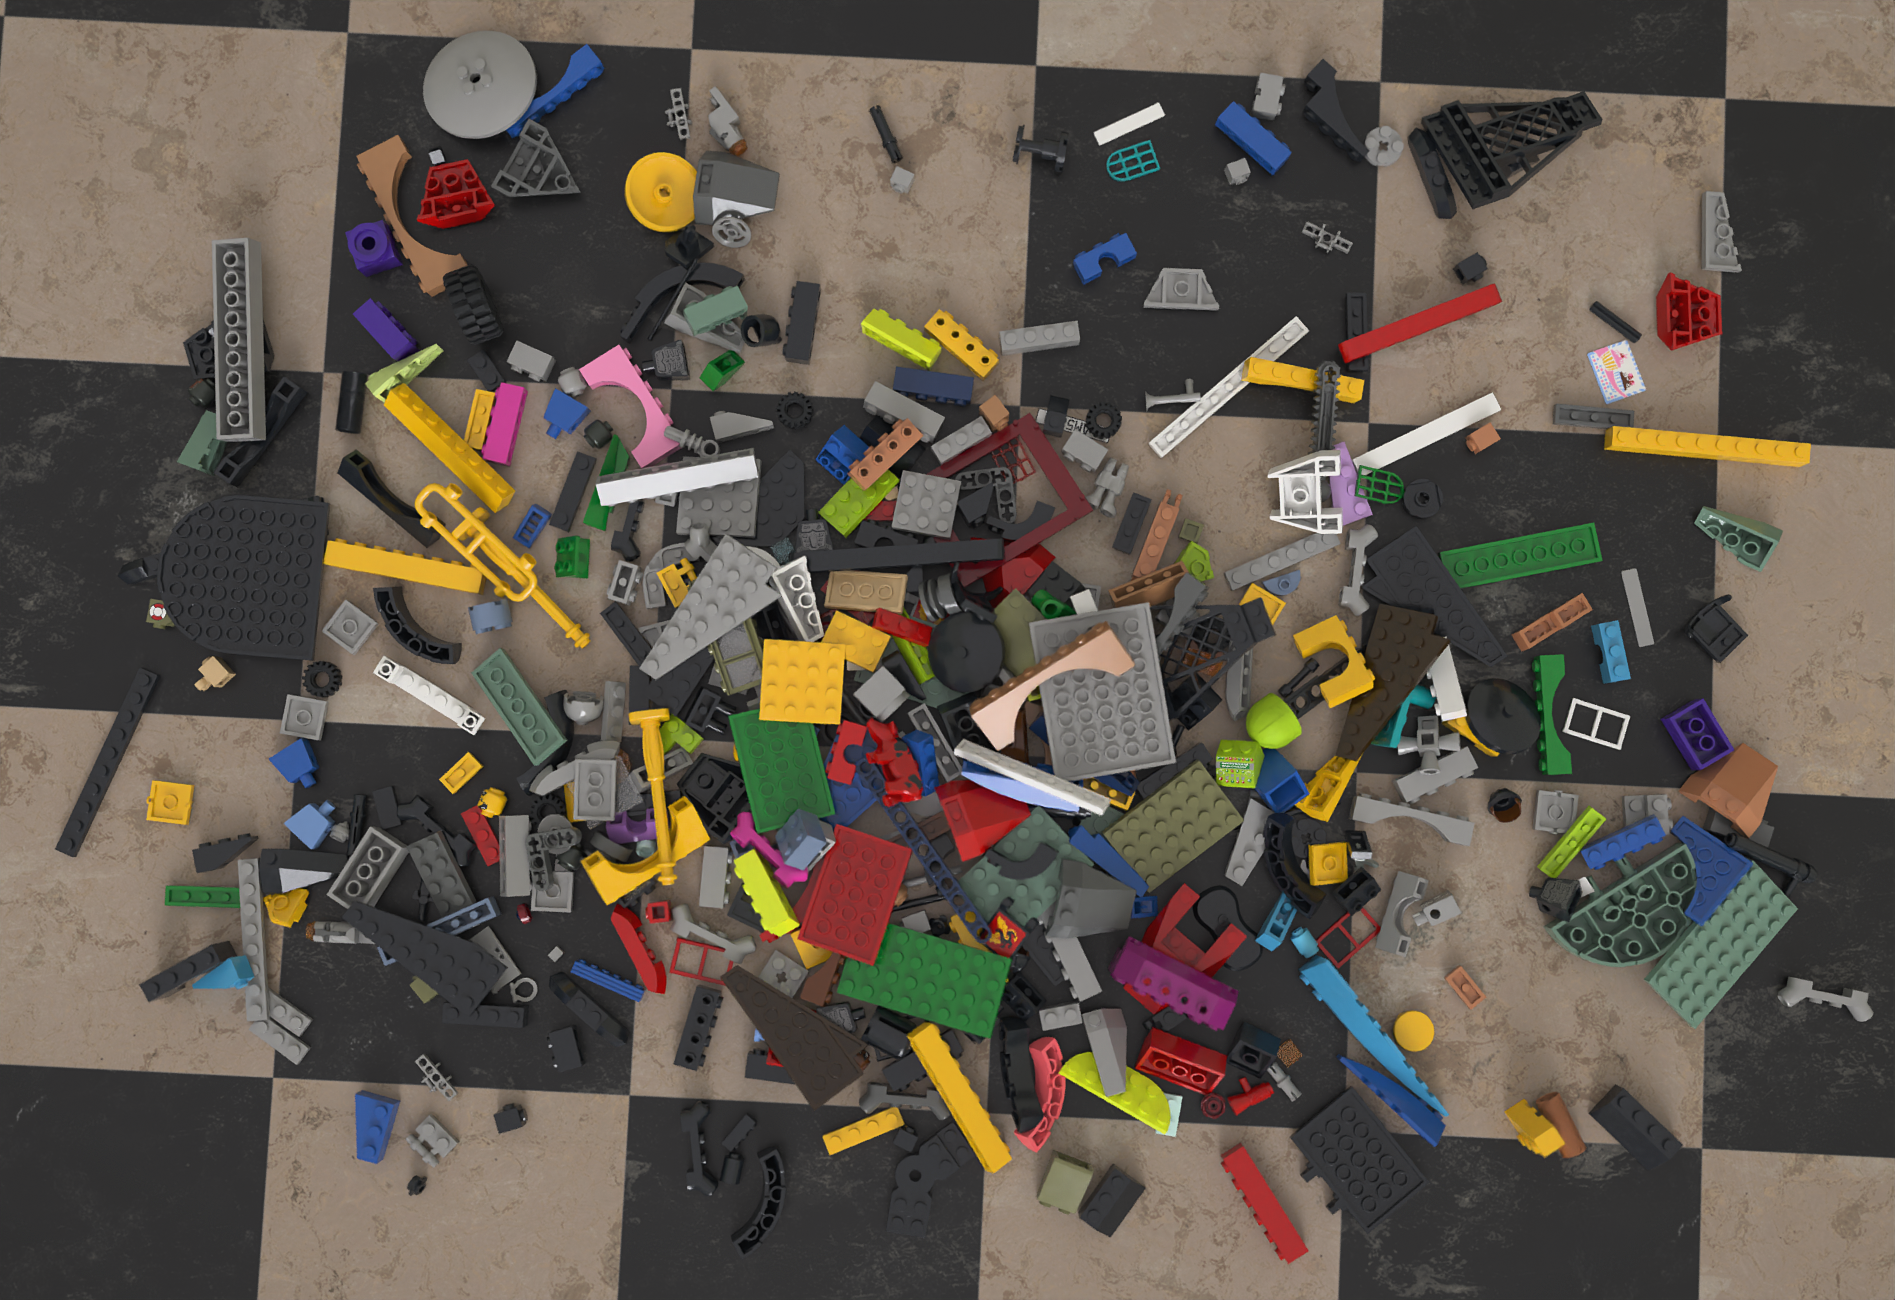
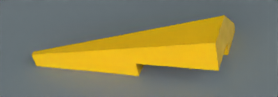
M1334 756L1315 773L1316 777L1308 784L1304 783L1309 795L1295 804V806L1312 818L1328 822L1360 758L1356 762Z

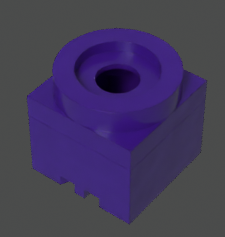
M383 220L374 223H362L353 230L345 232L348 248L353 255L356 268L366 277L403 265L392 229Z

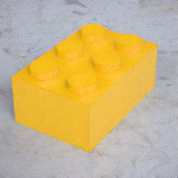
M836 610L821 642L845 644L844 660L875 673L891 636Z

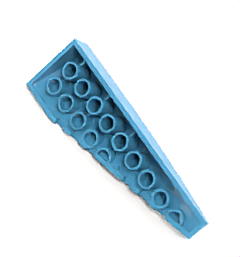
M1315 955L1298 969L1301 973L1300 979L1306 985L1310 984L1314 989L1312 991L1313 995L1319 1001L1323 1000L1346 1029L1385 1069L1443 1116L1447 1117L1449 1115L1431 1092H1428L1427 1085L1418 1076H1415L1416 1071L1413 1067L1404 1061L1406 1058L1389 1036L1380 1030L1381 1027L1371 1015L1367 1014L1369 1012L1368 1009L1357 999L1358 996L1327 959Z

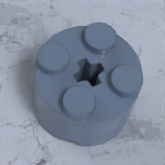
M507 599L468 607L472 628L476 634L493 631L492 626L495 627V630L512 626L511 622L513 621Z

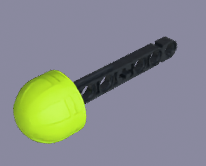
M1369 640L1362 644L1363 648L1356 649L1357 653L1363 652L1365 654ZM1344 657L1320 676L1316 675L1284 700L1273 693H1269L1250 708L1246 717V729L1252 741H1258L1263 748L1277 749L1288 745L1300 736L1302 730L1298 719L1325 700L1321 690L1320 694L1316 697L1312 694L1313 686L1316 685L1320 688V684L1330 680L1329 676L1341 675L1343 673V664H1349L1348 657ZM1300 696L1305 700L1302 708H1299L1296 704V700Z

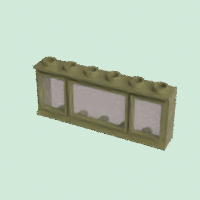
M696 579L688 582V592L693 586ZM751 617L707 646L710 654L714 655L716 661L714 662L716 672L721 675L722 681L720 684L723 692L727 693V696L758 686L762 682L763 649L761 646H763V641L761 638H758L755 629L757 624L755 619Z

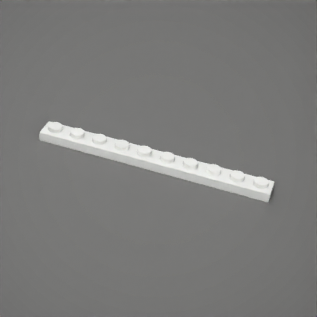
M1296 316L1248 358L1254 357L1275 361L1305 336L1309 330ZM1244 362L1201 398V401L1193 404L1148 443L1160 458L1164 457L1250 383L1241 381Z

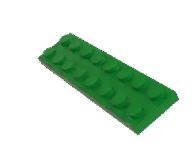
M1594 523L1438 553L1439 559L1460 589L1603 561Z

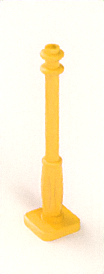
M482 507L472 512L483 524L490 517V513ZM465 519L451 534L456 539L464 541L468 537L475 539L480 532ZM485 538L479 547L508 576L512 575L525 589L529 584V578ZM537 585L530 595L566 632L565 637H571L575 641L574 646L576 648H585L591 642L589 639L590 634H584L580 630L581 624H575Z
M668 708L628 713L630 724L640 725V728H642L643 755L648 775L647 780L651 781L660 860L656 867L661 868V876L658 877V881L662 882V885L675 884L674 880L678 876L673 874V867L676 866V862L672 861L663 786V780L665 779L664 750L659 730L660 722L670 720V713Z

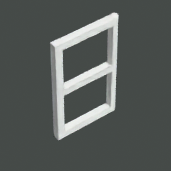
M1572 698L1562 732L1621 750L1630 716ZM1576 704L1598 710L1590 736L1569 730ZM1602 712L1624 719L1617 744L1595 738Z

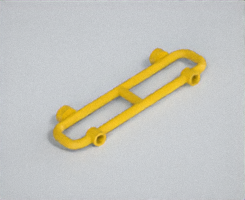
M437 483L425 486L415 499L416 511L422 516L420 520L422 526L425 528L432 526L496 586L494 593L497 596L503 598L506 595L512 601L517 602L525 600L537 586V576L531 570L537 564L535 558L528 553H524L520 558L514 554L457 500L463 492L456 484L450 483L446 488ZM432 491L438 492L480 532L467 547L437 520L435 514L423 507V501ZM485 538L529 578L528 586L520 594L514 593L507 582L501 581L473 554Z

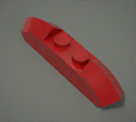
M617 904L612 913L611 921L647 990L665 994L667 983L666 971L662 960L657 963L654 961L656 959L655 953L651 948L648 949L645 943L647 939L643 931L638 930V927L643 924L631 910Z

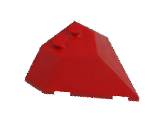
M970 537L971 540H985L984 538ZM1004 541V547L1011 544L1012 542ZM1037 544L982 577L987 592L993 591L1000 586L1003 588V591L997 597L989 601L992 607L995 609L1015 588L1024 595L1056 557L1042 545Z

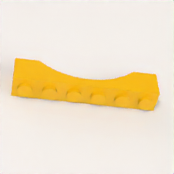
M1250 357L1244 361L1241 381L1293 387L1314 392V389L1317 388V384L1314 381H1317L1318 377L1315 376L1316 370ZM1341 375L1337 379L1340 385L1336 386V390H1339L1336 398L1339 401L1349 403L1361 400L1364 380Z

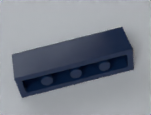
M896 366L893 390L907 398L908 396H915L917 400L927 401L929 398L935 399L937 403L946 404L947 401L955 402L957 406H966V404H971L974 377Z

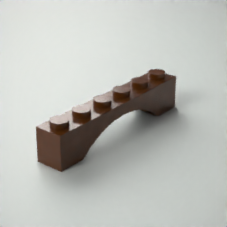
M832 952L825 965L814 975L807 978L800 998L820 1006H826L827 1003L830 1004L833 997L831 990L833 984H837L840 973L838 970L840 965H844L846 956Z

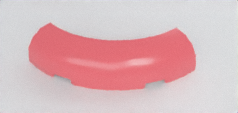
M1053 1037L1040 1038L1029 1045L1035 1069V1091L1044 1113L1043 1119L1030 1131L1019 1133L1017 1128L1014 1131L1016 1137L1028 1149L1036 1153L1051 1135L1050 1129L1055 1119L1058 1120L1065 1095L1066 1077L1059 1074L1062 1068L1061 1060H1063V1056L1056 1039Z

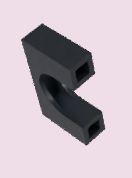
M230 941L211 944L139 985L148 1003L167 998L184 989L186 982L214 970L230 957H237V954Z

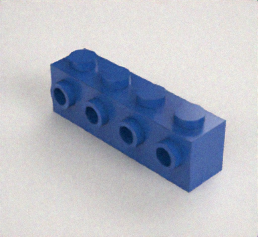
M1233 101L1217 118L1215 125L1270 174L1274 175L1292 153L1290 148L1285 143H1280L1272 131L1263 128L1257 118L1247 114L1246 109L1241 104H1236Z
M1652 814L1584 845L1580 851L1589 869L1594 868L1597 870L1606 866L1605 862L1612 859L1613 861H1618L1624 858V854L1630 851L1635 853L1644 849L1643 845L1650 842L1651 844H1656L1662 841V837L1666 836L1657 817Z

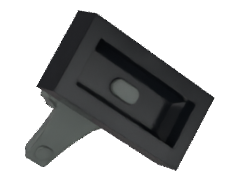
M1345 830L1347 847L1351 859L1355 860L1354 871H1357L1360 867L1364 868V864L1374 868L1379 867L1378 862L1371 859L1372 850L1366 831Z

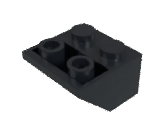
M1196 673L1197 679L1202 688L1207 682L1198 673ZM1191 676L1186 678L1172 691L1178 710L1197 693ZM1210 687L1177 719L1189 731L1211 713L1222 701V698Z

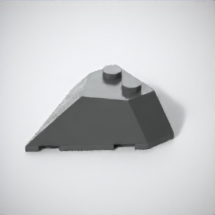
M528 119L519 135V143L504 170L500 169L491 187L508 197L580 193L548 130L533 120Z

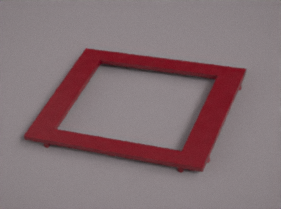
M1031 413L1018 420H1014L1012 424L1001 431L996 432L926 474L949 478L1020 435L1068 509L1004 547V560L982 561L977 564L973 562L959 563L957 577L964 588L1093 512L1085 495L1073 480ZM953 529L950 540L933 537L936 543L960 541Z

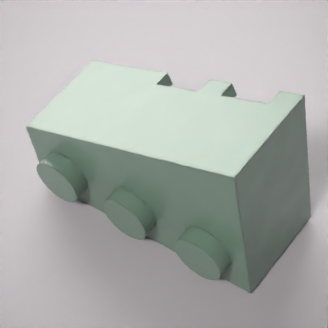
M738 286L726 287L721 291L722 293L717 295L710 294L703 299L704 301L699 303L692 302L683 309V315L694 336L713 330L722 323H725V325L731 324V319L740 317L743 320L747 317L748 306Z
M206 410L177 460L178 463L212 476L215 475L213 472L218 467L227 445V441L217 440L216 413Z

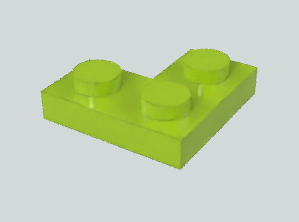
M673 714L670 716V720L666 721L659 729L664 755L668 754L676 742L692 754L704 739Z

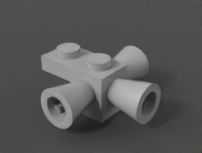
M1438 716L1418 717L1417 738L1401 736L1398 744L1399 755L1419 751V755L1422 757L1420 773L1423 775H1436L1441 772L1437 756H1441L1440 749L1461 752L1459 732L1444 736L1439 735Z

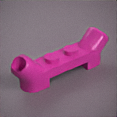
M741 812L737 816V826L730 832L731 836L742 848H745L750 843L777 869L773 875L775 880L786 889L794 882H805L807 880L808 867L803 871L784 864L780 851L774 850L769 846L770 842L763 835L759 836L755 832V824L751 812Z

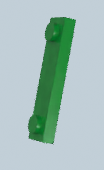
M166 885L164 906L240 908L239 887Z

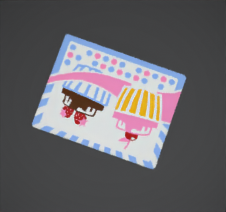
M1627 340L1587 354L1606 404L1646 390Z

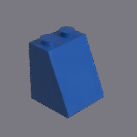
M1265 748L1263 749L1265 755L1256 787L1253 789L1273 813H1285L1309 795V792L1298 771L1276 749Z

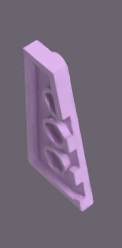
M1345 442L1333 445L1335 449H1332L1341 450V473L1338 476H1329V483L1331 486L1332 508L1343 507L1344 526L1373 514L1367 499L1354 496L1357 473ZM1359 488L1358 494L1365 496L1363 489Z

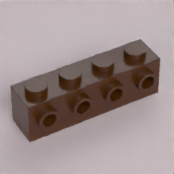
M1020 708L1014 725L1015 741L1002 748L999 754L1029 765L1026 708Z

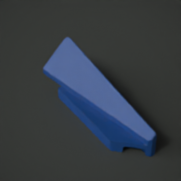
M1082 825L1069 829V842L1117 880L1134 888L1139 897L1145 894L1149 888L1147 883L1099 833L1090 835Z

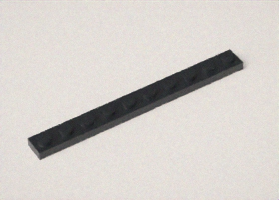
M139 668L55 850L71 857H77L160 675L145 668Z

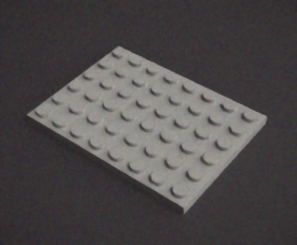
M1149 603L1028 623L1035 665L1040 663L1044 657L1051 656L1057 652L1061 646L1070 644L1075 641L1077 636L1086 634L1096 624L1103 623L1106 620L1135 663L1134 667L1119 676L1104 670L1082 668L1061 672L1039 684L1054 776L1065 781H1074L1176 763Z

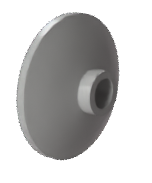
M552 814L540 822L538 832L573 826L566 817ZM551 834L550 842L556 845L557 837ZM574 835L564 836V840L574 839ZM571 846L548 851L552 854H562L568 851Z

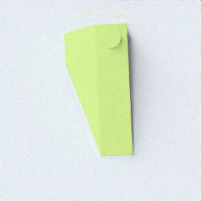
M434 344L378 372L372 373L365 384L375 397L385 403L391 389L402 383L408 385L444 350L437 344Z

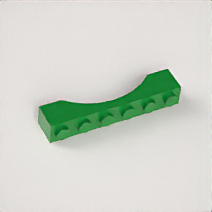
M1564 654L1535 656L1532 661V670L1535 672L1533 688L1537 694L1535 704L1541 720L1540 739L1537 741L1538 750L1541 752L1539 770L1542 771V775L1572 774L1571 754L1558 738L1552 718L1554 694L1559 682L1565 675Z

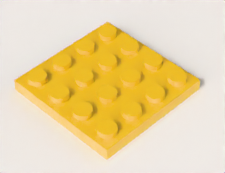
M764 639L759 720L840 724L845 644Z

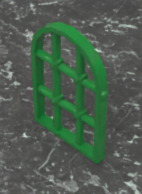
M1359 465L1354 496L1383 504H1393L1401 499L1404 493V485L1398 475L1389 471ZM1362 468L1373 471L1372 477L1361 475ZM1376 472L1387 474V481L1375 477ZM1390 477H1395L1399 483L1391 482ZM1360 479H1369L1371 486L1360 485ZM1374 481L1385 483V491L1375 489ZM1389 485L1400 487V494L1391 493ZM1359 488L1368 490L1370 492L1369 497L1358 494ZM1373 492L1385 495L1384 500L1372 498ZM1388 495L1398 497L1394 501H1387Z

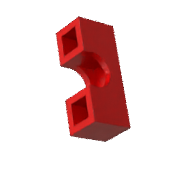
M846 719L838 725L836 734L839 735L838 742L833 743L831 754H834L832 762L828 761L825 773H828V779L849 785L852 784L857 764L851 763L846 759L845 749L850 744L863 746L868 729L866 725Z

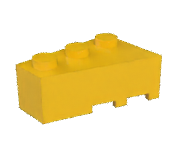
M1525 1099L1504 1111L1519 1134L1517 1135L1519 1142L1529 1150L1532 1149L1535 1154L1539 1153L1546 1157L1565 1144L1555 1127L1542 1115L1539 1117L1535 1115L1536 1109L1534 1107L1530 1108Z

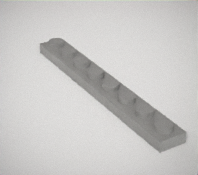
M260 858L238 860L243 956L246 955L255 976L245 986L247 1021L270 1019L263 892L259 871Z

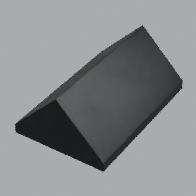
M877 415L865 427L860 439L869 447L872 445L875 448L879 444L877 440L885 432L889 435L894 430L892 428L894 424L887 423L883 420V417ZM916 442L888 470L901 479L903 470L910 471L926 448Z

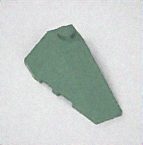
M1703 506L1694 522L1712 539L1715 538L1719 541L1727 552H1732L1740 563L1759 572L1763 570L1783 533V530L1765 522Z

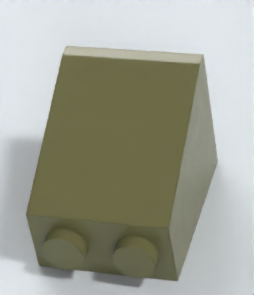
M1053 1150L1036 1195L1037 1200H1040L1039 1203L1046 1207H1051V1205L1058 1207V1211L1067 1215L1070 1212L1076 1214L1094 1172L1091 1164Z

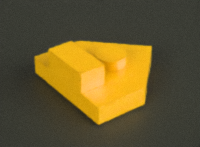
M297 888L289 893L269 894L263 897L270 920L275 924L290 928L293 922H299L307 907L305 900L309 895L308 890Z

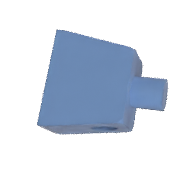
M328 800L320 807L315 803H310L288 819L284 825L310 849H318L335 824V821L329 814L336 807Z

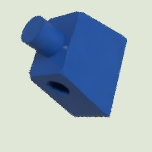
M555 388L544 414V419L551 423L546 434L554 439H557L561 430L572 434L591 410Z
M300 738L269 758L270 762L288 782L296 783L301 781L305 789L316 783L311 773L319 769V765L308 739Z

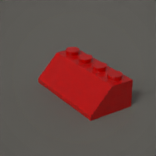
M1152 1028L1144 1040L1135 1069L1207 1095L1214 1090L1225 1076L1227 1055L1163 1032L1162 1030Z

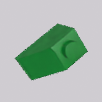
M728 350L710 361L699 378L712 391H715L723 386L744 365L745 361L734 351Z

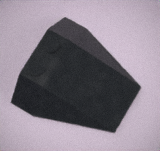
M701 753L677 783L683 795L693 804L703 826L710 835L723 844L734 839L730 832L737 826V816L741 812H751L739 763Z

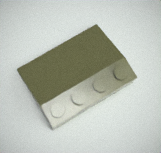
M1015 588L994 609L998 617L993 623L1000 631L1004 640V665L1017 677L1026 668L1035 666L1028 623L1047 619Z

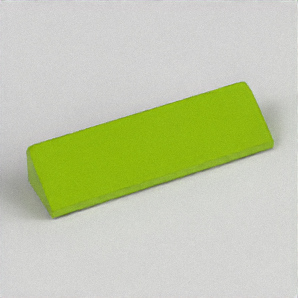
M903 607V613L899 615L910 619L905 608ZM891 635L919 685L935 677L929 663L926 647Z

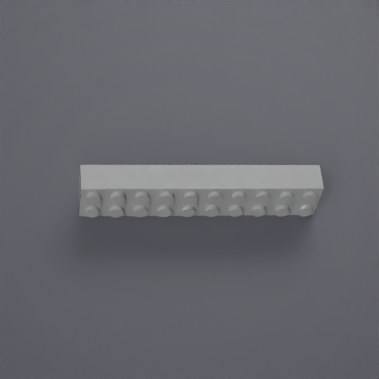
M250 238L212 240L217 440L227 442L266 440L261 242Z

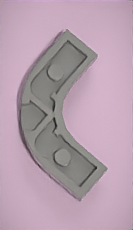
M685 542L661 549L646 566L643 575L646 609L667 606L664 587L656 574L657 572L673 563L675 566L681 564L680 560L686 557L689 563L699 561V557L695 560L685 548Z

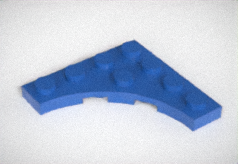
M1682 816L1670 832L1687 845L1695 862L1697 875L1696 890L1684 914L1700 926H1703L1753 866V863L1735 850L1727 847L1726 844L1685 816Z

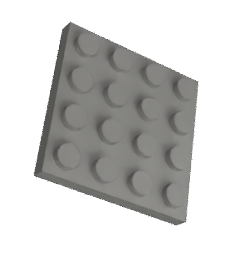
M683 457V461L700 457ZM756 459L759 476L752 481L740 480L731 485L718 484L713 488L702 487L692 492L680 491L676 533L678 535H690L689 529L692 525L704 523L708 526L709 536L724 537L725 534H728L731 537L755 538L762 461Z

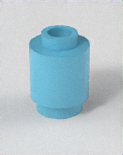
M1299 927L1291 933V941L1305 958H1309L1318 952V943L1307 928Z

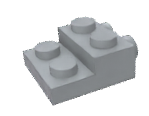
M1667 794L1622 796L1624 827L1654 814L1665 834H1670L1669 830L1673 829V821L1668 817V810H1671L1672 807L1670 798H1667Z

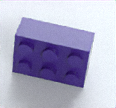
M370 298L353 313L356 319L397 362L420 351L416 346L418 342L405 330V327L392 316V313L380 301L374 302Z
M1703 698L1694 699L1661 718L1691 770H1702L1734 751L1733 746Z

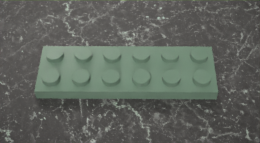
M499 648L471 673L534 765L538 766L567 741L503 648Z

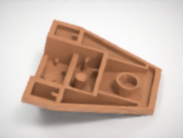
M1742 743L1734 748L1733 752L1692 774L1678 792L1694 803L1701 800L1732 821L1733 825L1731 828L1749 839L1762 822L1778 766Z

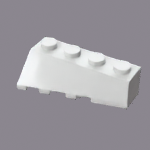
M802 556L776 568L769 579V583L772 589L781 594L778 601L798 640L814 642L823 637L824 632L819 611L816 607L815 594L811 586L806 556Z

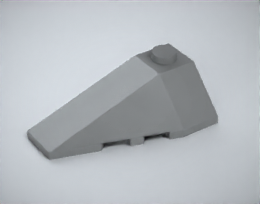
M1098 1009L1082 1014L1105 1096L1109 1097L1126 1092L1127 1026L1122 1010Z

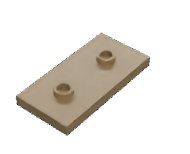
M852 570L830 572L824 607L876 612V609L880 607L896 614H902L908 575Z

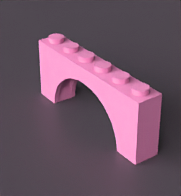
M617 345L579 370L592 389L604 385H617L630 390L641 400L646 412L647 426L642 441L631 453L641 468L652 467L681 449L679 447L680 443L664 436L666 427L671 426L674 422L668 413L664 415L661 411L662 403L658 397L653 398L650 392L653 389L648 381H642L640 375L643 373L637 364L633 366L630 362L632 356L627 348L622 349L620 345Z

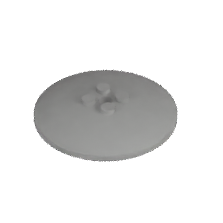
M477 31L465 34L442 48L429 65L423 84L425 106L432 119L443 130L452 135L468 139H479L496 135L515 124L529 108L537 86L536 67L527 49L518 40L507 34L497 31ZM475 77H481L477 83H472Z

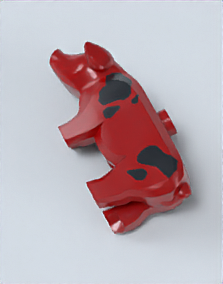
M870 717L866 726L871 738L877 743V749L874 752H867L866 758L868 763L882 765V770L887 780L885 781V790L889 794L882 797L884 805L894 806L898 802L920 800L922 798L923 783L918 772V763L913 759L908 745L899 737L894 721L888 724L881 723Z

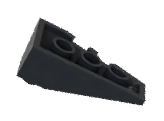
M262 849L259 865L262 891L264 894H285L297 888H305L317 882L338 878L348 862L349 855L290 849Z

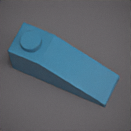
M1284 892L1281 893L1255 939L1257 943L1270 951H1273L1282 943L1297 912V909L1290 904L1291 900Z
M246 955L230 957L194 983L192 987L193 989H227L233 987L240 989L247 986V982L255 976Z

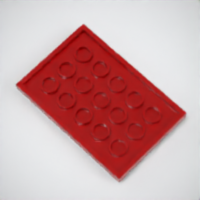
M836 824L834 830L836 843L826 853L797 939L874 966L912 854V849Z

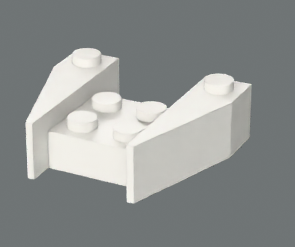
M1341 450L1318 451L1271 468L1268 478H1279L1280 509L1271 510L1270 519L1320 534L1342 533L1343 507L1322 508L1321 476H1338L1341 473Z

